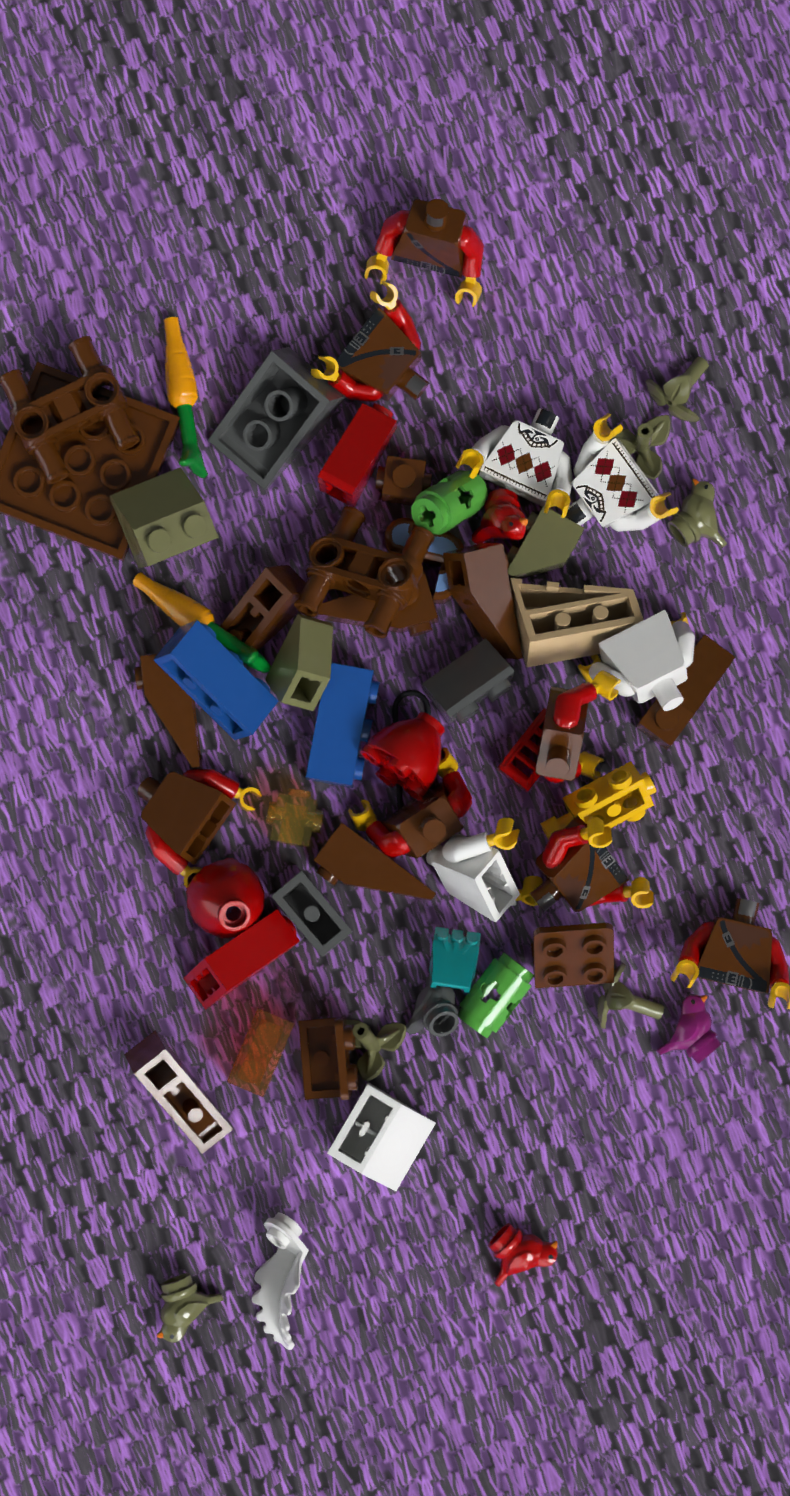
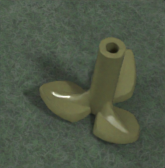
M697 357L682 375L666 382L663 385V389L656 382L648 378L645 380L648 392L658 406L667 404L669 406V414L673 417L687 422H698L699 416L683 406V404L687 402L692 386L707 370L709 364L704 358Z
M661 415L641 424L638 427L637 436L630 430L623 429L622 432L610 440L612 441L614 438H617L623 443L630 454L634 452L639 453L635 462L649 479L657 478L662 471V459L655 452L651 451L650 447L660 446L666 442L671 427L669 415Z
M623 963L614 969V983L603 984L605 994L599 997L597 1005L598 1020L602 1029H606L609 1009H629L657 1020L664 1013V1005L632 994L627 986L618 982L626 967Z
M347 1019V1025L354 1024L353 1035L356 1038V1048L354 1049L365 1048L367 1050L357 1061L358 1073L364 1081L376 1078L384 1069L385 1061L379 1053L380 1049L394 1052L401 1046L406 1036L405 1024L398 1022L388 1023L381 1028L376 1037L366 1023Z

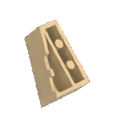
M510 578L520 646L526 667L600 654L598 643L644 620L634 589L584 585L583 589L559 587V582L547 581L545 586L523 584L522 579Z

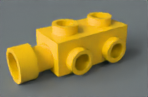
M630 761L563 797L562 799L568 813L557 819L553 816L541 822L540 825L548 840L554 831L564 829L577 815L586 824L592 817H598L603 820L604 827L609 826L612 830L613 827L626 820L629 822L640 820L645 815L646 809L654 806L650 795L657 791L648 773L645 771L640 774Z

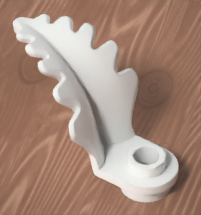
M277 1213L274 1218H268L264 1226L268 1231L266 1237L278 1249L255 1273L254 1280L261 1285V1288L252 1295V1302L263 1308L256 1313V1319L266 1323L263 1326L264 1332L273 1334L274 1341L281 1343L286 1349L292 1350L295 1344L288 1332L290 1326L287 1317L292 1312L290 1296L295 1294L300 1287L301 1267L309 1250L298 1238L302 1234L300 1226L287 1215Z

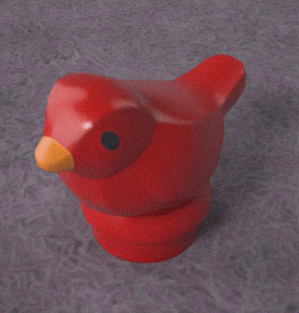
M508 489L491 491L484 504L485 514L483 515L481 525L473 532L472 541L479 544L490 538L521 540L525 534L528 519L525 518L523 511L520 509L517 494Z
M507 1223L493 1236L488 1244V1247L494 1252L493 1255L501 1259V1269L494 1284L500 1287L510 1275L534 1267L553 1265L558 1257V1242H544L534 1234L523 1235L520 1228L515 1229L510 1223Z

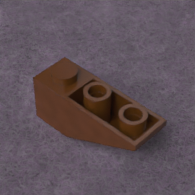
M479 543L443 553L449 591L481 637L487 639L503 658L522 659L520 636L514 611V597L510 588L507 570L509 563L504 552L503 543Z

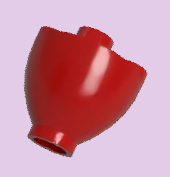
M420 712L416 718L398 721L382 728L363 746L360 754L379 768L375 774L383 783L392 788L398 783L413 798L422 800L438 773L442 749L441 736L445 729L433 716Z
M234 858L218 860L204 866L193 877L186 888L187 907L194 922L206 933L220 938L237 937L259 921L264 909V889L258 875L248 865L240 863ZM236 906L229 914L226 913L229 907Z

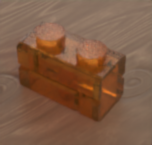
M257 1008L251 1028L246 1034L227 1082L264 1097L296 1023L264 1009Z

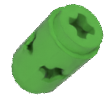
M458 470L450 474L436 485H432L416 496L411 508V515L415 525L429 530L432 534L441 535L483 508L488 495L486 483L478 474L474 479L470 478L469 476L472 471Z
M503 952L499 959L494 958L470 992L459 1004L462 1008L458 1012V1017L485 1038H488L493 1031L497 1033L532 987L529 983L534 978V974ZM492 989H497L496 991L501 995L498 1001L489 999L486 1003L482 1001Z

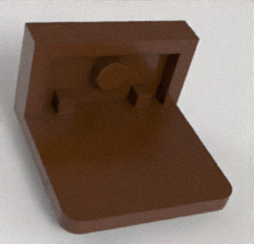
M592 923L539 927L533 931L531 955L535 989L614 983V930L612 924Z
M346 1016L299 1020L305 1100L341 1097V1100H349L353 1095L352 1090L359 1088L357 1064H350L349 1050L356 1048V1038L353 1035L354 1024L347 1025Z

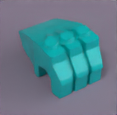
M435 927L429 966L430 987L443 986L463 989L466 993L470 992L473 978H475L481 933L467 931V935L464 937L462 930L453 929L452 934H449V928Z

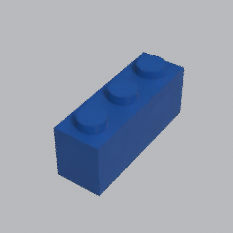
M198 620L179 627L153 659L234 740L253 735L278 703V700L270 693L269 686L263 680L254 677L243 666V661L239 659V656L227 650L216 639L215 632Z
M331 663V678L320 698L306 772L307 780L353 788L354 780H362L365 758L359 757L361 741L368 742L370 739L373 722L372 719H366L369 703L376 705L380 685L379 681L373 680L374 670Z

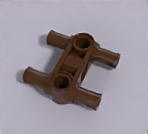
M90 336L76 339L68 345L82 374L80 379L41 398L33 399L20 369L9 371L0 376V385L12 408L10 410V419L26 452L35 456L48 485L57 483L70 475L55 445L65 437L99 421H105L118 451L126 450L140 441L126 413L128 402L112 369L102 364ZM106 385L114 388L112 397L107 401L94 399L95 392L99 387ZM32 419L42 420L43 428L39 433L28 435L24 432L27 422Z
M345 506L332 533L319 538L310 546L308 552L310 563L306 569L308 580L294 606H296V610L309 617H316L330 589H337L376 601L363 627L372 636L386 638L398 610H403L413 604L420 595L419 581L423 575V566L421 564L435 537L429 530L413 526L400 554H392L355 543L353 541L361 525L365 522L366 517L358 509ZM400 580H404L403 582H401V583H399V584H395L396 582H398V581H400Z

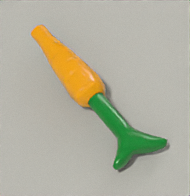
M168 317L163 320L166 334L165 380L168 401L177 409L178 417H180L179 425L183 449L179 465L183 467L188 466L196 476L205 478L208 472L198 447L192 409L198 399L196 380L181 336L178 317Z
M142 572L135 576L133 585L144 592L177 625L183 626L198 620L200 623L209 626L215 632L216 639L227 650L236 653L244 664L261 673L269 672L271 665L257 649L245 644L216 624L214 615L207 607L174 589L152 580Z

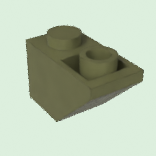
M543 506L539 515L532 512L526 526L525 534L527 536L521 547L518 548L513 545L507 555L509 581L510 578L523 579L563 568L585 528L566 517L561 518L560 514L549 509L548 514L544 513L545 506Z
M297 614L265 678V681L281 703L310 711L315 710L331 678L333 625L330 622Z

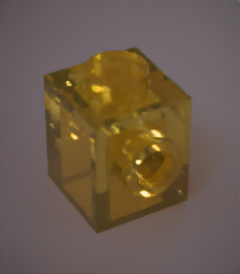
M289 788L288 795L279 793L277 802L270 801L266 824L273 825L270 837L272 842L310 848L313 832L320 834L324 817V810L317 809L318 801L311 799L312 792Z

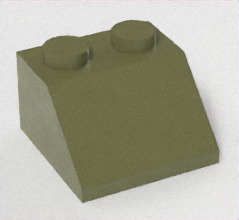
M181 467L109 496L138 568L151 566L219 538L204 500Z

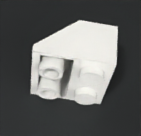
M368 1082L327 1154L366 1177L397 1191L436 1122Z

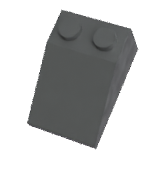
M290 347L270 352L208 439L213 446L264 490L272 485L325 426L345 398L343 394L328 384V380L314 378L311 375V369L315 368Z

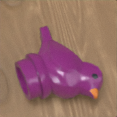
M692 994L683 1000L681 1015L674 1034L668 1043L657 1049L659 1055L673 1050H686L687 1056L689 1058L692 1057L699 1064L722 1045L716 1038L717 1033L711 1030L712 1020L705 1007L707 995L699 996Z

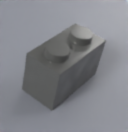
M302 871L272 895V898L323 958L353 933Z

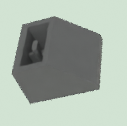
M484 639L423 682L422 688L448 725L455 720L459 725H462L479 712V703L486 698L493 703L511 690L512 684L510 681H512L515 671L490 642Z

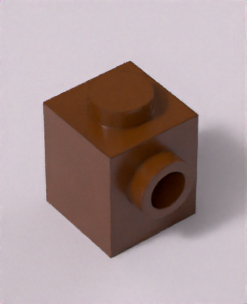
M387 456L386 467L378 466L375 489L382 490V502L412 506L416 496L431 487L432 473L425 472L426 461Z

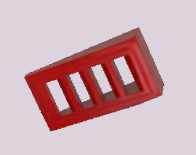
M543 708L496 769L526 793L541 775L535 773L536 763L520 751L526 746L538 756L539 746L532 742L530 738L535 734L541 739L542 730L539 726L544 722L545 708ZM516 758L531 769L533 773L528 777L512 765L511 762Z

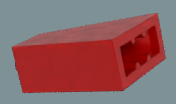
M362 403L318 475L321 492L350 507H355L397 429V420L392 418L394 414L390 410L376 403H373L372 407Z
M276 909L204 958L183 979L206 1010L300 942L296 936V928L289 918L282 916L279 910Z

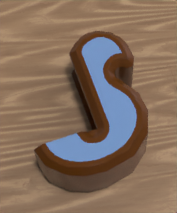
M399 518L392 521L385 531V545L389 553H401L412 527L416 526L413 519ZM449 532L441 535L433 534L435 540L422 562L441 567L433 597L434 604H445L454 598L449 591L443 553L464 548L460 539Z

